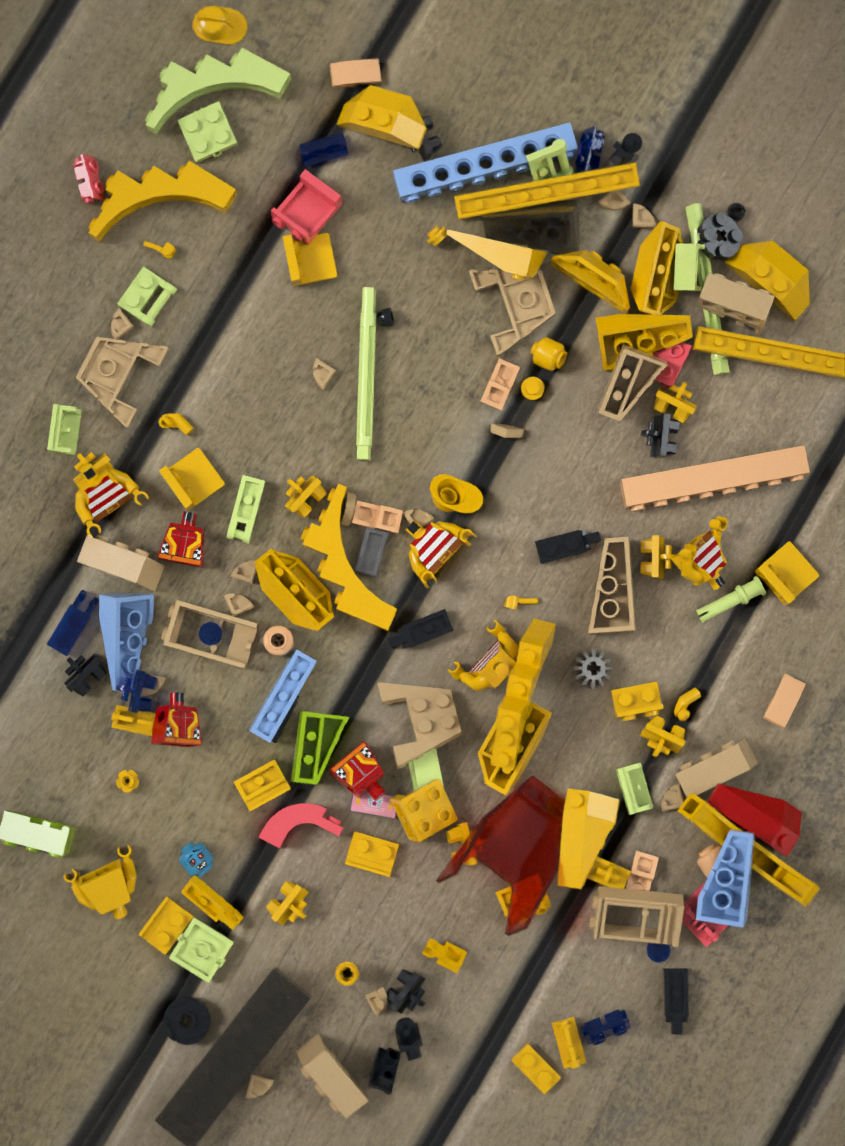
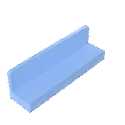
M294 649L248 730L268 742L272 741L316 664V660Z

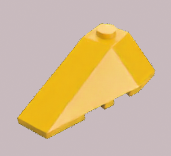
M448 229L446 233L501 270L512 273L511 278L525 281L526 277L534 278L547 252Z
M615 314L595 318L603 371L614 369L623 344L653 355V352L659 349H668L693 337L690 315Z
M567 789L563 811L558 886L582 889L594 866V861L600 849H603L610 830H613L616 824L619 799L591 791Z

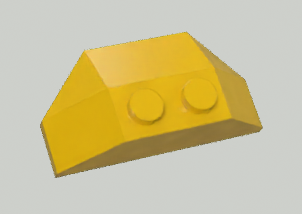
M372 85L344 104L336 124L342 128L418 150L427 130L411 96Z
M660 221L640 245L630 287L639 311L650 315H663L665 311L677 302L679 290H674L676 244H683L680 236L681 230L664 221Z
M774 241L740 245L737 253L729 257L724 263L754 289H764L775 296L773 304L794 322L810 304L808 269Z
M587 250L552 257L550 261L551 266L623 314L628 313L630 303L625 278L621 274V269L616 265L606 264L598 253L594 251L588 252Z
M271 548L254 562L261 590L292 624L319 631L334 618L329 590L298 557L277 552V550Z
M533 702L530 703L516 766L513 771L490 765L496 735L495 721L478 751L486 785L507 796L522 776L541 742L551 718V712Z

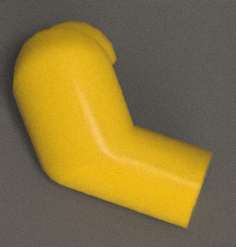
M167 413L159 419L160 427L164 429L179 428L185 436L194 429L180 413Z
M693 688L679 697L674 709V715L680 721H685L689 718L688 705L701 697L697 688Z

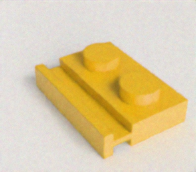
M275 759L234 781L250 812L291 789Z
M354 831L345 864L390 877L399 844Z
M166 896L138 935L166 955L194 916Z

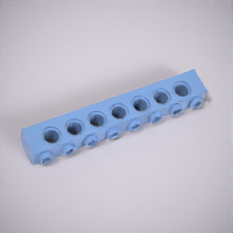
M571 123L393 170V178L400 202L413 203L418 201L419 197L425 195L435 197L440 195L441 191L447 189L457 191L462 189L463 185L469 183L479 185L484 183L485 179L491 177L501 179L506 177L507 173L513 171L517 173L526 172L530 168L524 150L531 148L536 152L546 148L547 143L554 142L557 139H563L566 142V154L568 160H570L577 154L578 150ZM510 154L514 160L511 163H506L502 160V156ZM558 156L552 157V161L558 159ZM483 160H488L492 166L489 169H483L479 164ZM461 166H466L470 172L467 175H461L457 170ZM439 172H444L448 178L444 181H439L435 176ZM417 178H422L426 184L422 187H417L413 184V181Z

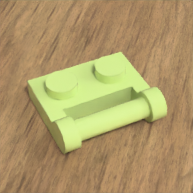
M557 139L551 146L526 155L533 181L574 174L573 168L569 165L566 154L567 146L563 139ZM558 156L561 167L560 172L557 173L552 161V157Z
M143 266L117 305L149 327H152L155 323V317L171 295L174 296L177 289ZM159 287L164 289L148 313H142V310Z

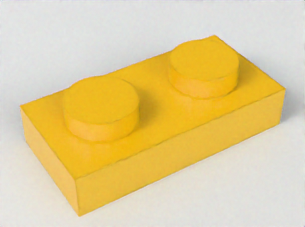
M528 1043L511 1059L544 1095L561 1079L557 1072Z

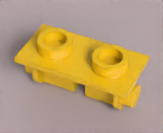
M116 705V709L112 714L113 722L111 728L152 736L156 713Z
M570 1017L552 1022L564 1069L570 1067L577 1068L581 1064L587 1063L575 1018Z

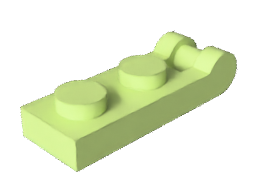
M245 475L242 476L227 532V539L234 540V538L241 539L243 543H250L266 481ZM238 522L246 524L245 531L237 529Z

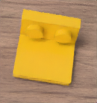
M329 233L316 235L309 245L303 241L299 243L292 239V234L282 236L292 286L337 278Z
M196 448L171 467L164 466L159 470L187 511H190L225 485L200 448Z
M790 541L754 571L784 606L790 604L798 594L819 577L818 572Z
M439 779L431 781L406 796L397 794L390 798L406 835L411 841L421 842L458 820Z

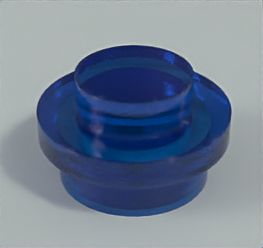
M207 622L201 626L199 638L206 645H215L222 638V630L218 624Z
M649 943L647 955L654 962H664L670 956V946L668 944Z

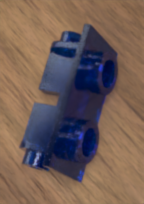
M596 126L585 129L581 135V148L575 160V173L599 168L601 157L594 155V152L602 153L605 136L604 131L596 130Z
M343 133L299 145L305 167L349 155Z
M617 1009L604 1015L606 1020L604 1025H602L599 1017L585 1022L581 1030L584 1036L588 1035L585 1037L587 1045H599L605 1042L607 1037L625 1034L628 1031L627 1029L631 1028L625 1010L620 1011Z

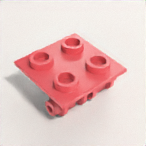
M681 342L668 349L662 348L653 352V356L667 360L668 364L655 378V381L660 382L667 389L672 387L689 355L692 345Z
M704 882L684 902L682 923L707 947L711 942L714 943L719 938L718 935L728 925L696 920L698 896L704 887Z

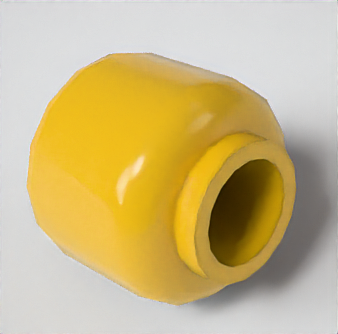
M548 337L542 338L539 342L536 341L531 349L534 364L549 371L561 368L567 356L564 345Z

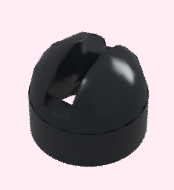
M733 203L728 207L726 215L735 222H739L744 218L746 211L742 204ZM741 209L742 212L731 213V210Z
M391 308L378 312L377 323L380 326H394V316Z

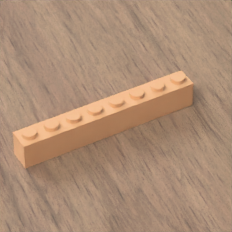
M804 445L621 479L620 486L625 509L631 508V512L644 510L645 505L654 504V507L668 505L667 501L676 500L677 503L691 501L690 497L698 495L700 499L713 497L714 492L722 491V495L732 494L736 492V488L745 487V491L759 488L758 484L767 483L768 486L782 484L781 480L785 479L797 482L804 480V476L808 475L810 470Z

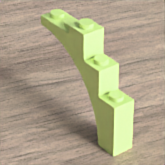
M241 48L239 53L233 55L230 61L231 67L206 54L204 60L200 59L195 67L196 74L171 61L169 66H165L160 73L161 85L166 90H162L156 100L157 106L154 111L151 109L145 119V122H147L146 127L148 131L157 135L166 120L179 108L191 100L210 92L225 89H248L281 99L291 81L290 73L244 48Z

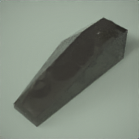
M577 199L517 208L483 215L482 217L485 238L508 244L518 243L527 245L530 249L548 250V253L555 255L579 251L580 220Z

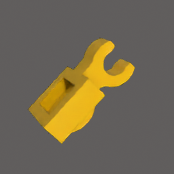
M430 938L422 954L429 958L437 957V964L457 974L467 951L447 941L443 946L435 939Z

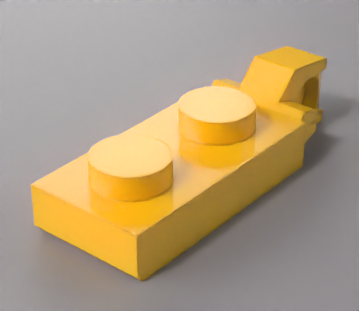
M196 875L189 880L181 891L185 897L215 922L219 920L232 930L243 919V916Z

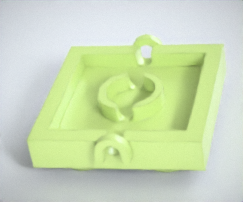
M219 101L177 120L196 163L212 156L214 158L219 157L223 151L238 145Z
M194 917L185 933L182 932L177 939L179 942L169 959L209 983L217 969L221 968L226 961L224 958L234 941Z

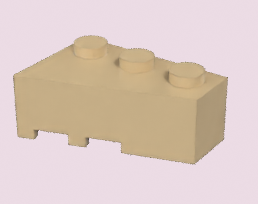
M708 273L697 306L721 318H724L725 315L737 320L736 325L743 327L744 324L756 329L754 334L761 337L775 296L764 289L756 290L750 288L744 282L727 280L721 274L715 273L713 275Z
M623 344L599 404L598 413L621 421L639 400L644 391L650 387L660 372L668 365L667 360Z
M96 535V538H90L86 536L77 562L156 591L165 565L148 558L149 553L136 548L135 552L128 550L130 546L117 541L115 545L109 543L110 539Z
M744 738L736 743L734 740L727 742L721 746L722 750L716 753L711 750L701 755L700 761L693 764L691 760L679 766L681 770L675 775L686 796L688 797L691 792L695 795L703 793L717 786L718 783L721 784L752 769L758 762L746 739Z
M317 1033L296 1050L303 1066L300 1070L308 1080L313 1079L316 1082L315 1088L323 1098L327 1096L331 1100L329 1105L337 1115L341 1112L347 1119L368 1102L367 1096L348 1070L336 1059L337 1056L334 1052H330L325 1046L323 1038Z

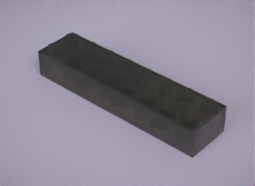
M274 967L154 1121L185 1146H196L307 1004L311 995Z

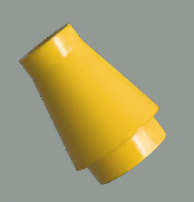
M343 962L336 968L335 976L340 984L349 986L358 980L359 970L355 964ZM349 968L352 975L345 976L343 970Z

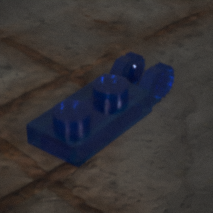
M81 590L73 604H70L47 642L48 646L67 657L91 619L90 615L99 603V599L94 597L85 612L78 609L87 595V592Z

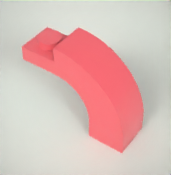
M302 803L288 806L274 814L264 826L259 838L281 848L290 830L299 824L312 823L337 836H340L344 827L340 826V820L330 815L327 819L323 817L327 808L317 804Z

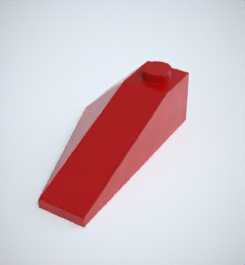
M718 783L706 801L716 811L745 831L754 833L755 838L788 857L800 838L802 812L783 799Z

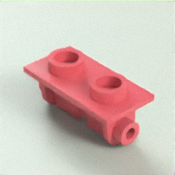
M81 154L80 158L74 160L73 166L77 180L85 179L84 183L79 184L82 200L85 201V204L93 203L94 199L105 201L103 194L104 186L99 178L97 161L93 156Z

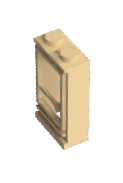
M179 600L176 601L175 605L171 604L168 617L171 618L169 627H164L161 640H164L163 645L246 670L259 627L257 623ZM186 610L220 620L213 645L210 646V653L176 643ZM224 621L236 624L226 658L214 654L217 650L216 645Z
M598 886L597 895L592 897V909H595V914L590 915L589 929L593 930V939L607 938L672 945V947H678L684 912L683 894ZM607 905L644 908L642 909L641 927L605 924ZM648 908L660 910L658 929L645 928L646 917L649 915Z

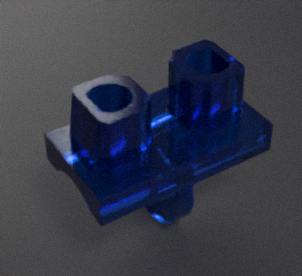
M136 669L133 688H131L132 678L125 677L124 686L117 685L116 690L122 691L121 700L128 701L129 693H131L128 711L138 713V711L151 710L152 699L141 697L142 688L155 689L156 677Z

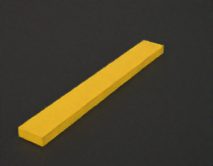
M633 162L456 195L454 199L458 219L637 187L640 186L637 164Z
M701 326L696 327L693 350L845 379V354Z

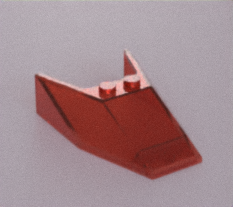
M532 775L481 818L436 881L441 883L458 875L466 861L471 857L476 858L505 880L512 888L505 934L511 936L528 929L558 870L565 800Z

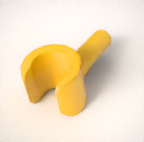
M148 241L143 243V246L156 250L167 259L172 258L177 251L168 242L163 247Z
M511 595L506 597L504 607L516 610L518 603L538 604V598H519Z

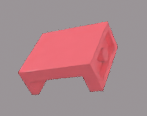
M305 169L300 175V183L277 209L273 207L271 210L272 222L278 228H285L291 232L292 238L299 243L303 241L309 245L342 206L341 195Z

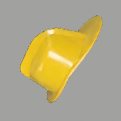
M206 6L195 15L193 30L201 40L221 44H235L245 37L247 21L237 10L219 6Z
M439 474L430 482L431 498L435 506L441 511H457L468 514L479 510L483 504L481 491L471 483L448 474Z

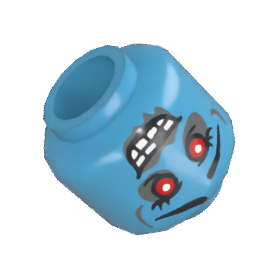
M191 841L181 849L183 854L179 857V862L188 875H196L199 878L213 867L211 863L214 857L204 843L199 842L194 845Z

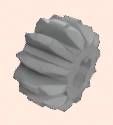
M591 649V657H589L586 651L582 652L585 661L579 657L575 659L577 663L581 664V666L573 667L574 671H581V674L576 675L575 679L578 680L584 677L582 686H586L588 681H590V687L594 689L596 680L600 687L604 686L601 677L608 681L611 679L605 673V671H613V667H605V664L609 663L611 659L602 660L605 652L601 651L598 657H596V650ZM592 662L595 663V667H599V672H595L596 675H591V671H587V666H591L590 663Z

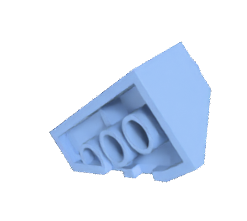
M119 592L99 594V620L112 690L114 691L132 689L135 686L141 664L139 658L143 645L146 646L148 639L145 638L148 624H152L154 594Z
M736 830L729 831L704 887L698 896L696 920L744 927L747 922L750 898L754 833Z

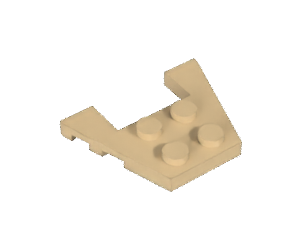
M469 270L475 292L495 285L499 286L512 325V329L490 336L496 356L506 352L555 316L556 312L541 270L537 271L534 278L526 277L525 281L511 278L512 273L505 271Z
M96 337L76 379L129 429L138 410L117 398L138 357L161 367L169 348L161 345L156 346L147 343H134L125 340Z
M383 682L377 684L382 705L406 701L416 742L393 746L397 769L403 768L410 761L423 757V754L434 748L437 749L461 736L462 731L451 689Z

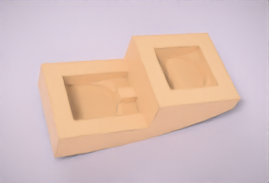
M379 59L352 60L330 64L332 87H354L357 84H379L381 82Z
M499 358L481 402L502 410L520 370V366Z
M356 500L351 524L398 533L403 510Z
M785 673L774 696L770 700L763 718L784 729L806 684Z
M636 851L625 889L650 891L659 857Z

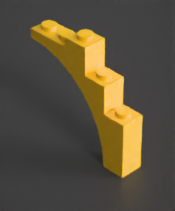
M191 161L186 166L182 165L177 173L178 179L173 178L153 165L151 170L147 169L141 178L142 184L117 170L115 175H110L105 184V190L111 198H107L102 204V212L98 218L95 217L91 221L88 233L91 238L100 242L109 229L124 216L156 202L172 200L192 201L210 206L226 214L238 194L235 188Z
M338 484L336 489L332 487L327 498L330 501L328 509H323L318 522L321 525L318 526L311 523L310 528L305 527L301 536V540L304 541L303 546L328 556L326 560H321L317 571L321 573L320 579L345 588L343 592L339 591L334 604L337 605V611L389 631L397 608L385 603L370 592L355 575L346 558L342 545L340 523L347 487Z
M534 618L520 640L517 661L509 674L506 695L498 707L495 725L496 735L490 765L512 771L516 766L521 737L532 696L547 654L553 644L555 623Z
M692 792L677 810L696 828L720 846H723L730 830L741 831L707 802ZM756 841L753 842L752 870L766 882L807 907L820 888Z

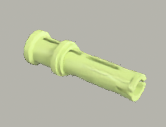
M755 576L751 582L743 586L737 585L734 588L735 591L696 609L698 616L707 612L706 615L699 618L700 621L704 623L740 603L746 605L750 599L760 594L762 596L766 595L760 579Z

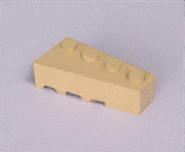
M629 537L605 538L588 634L636 631Z

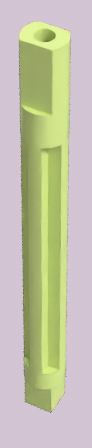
M695 203L686 206L692 244H698L700 238L699 233L697 234V229L701 221L704 220L702 205ZM699 249L697 275L699 286H704L708 273L712 274L710 258ZM703 309L706 328L722 330L720 317ZM710 353L713 374L722 375L729 373L727 356Z
M363 287L356 436L357 459L359 461H371L376 343V289L374 287Z

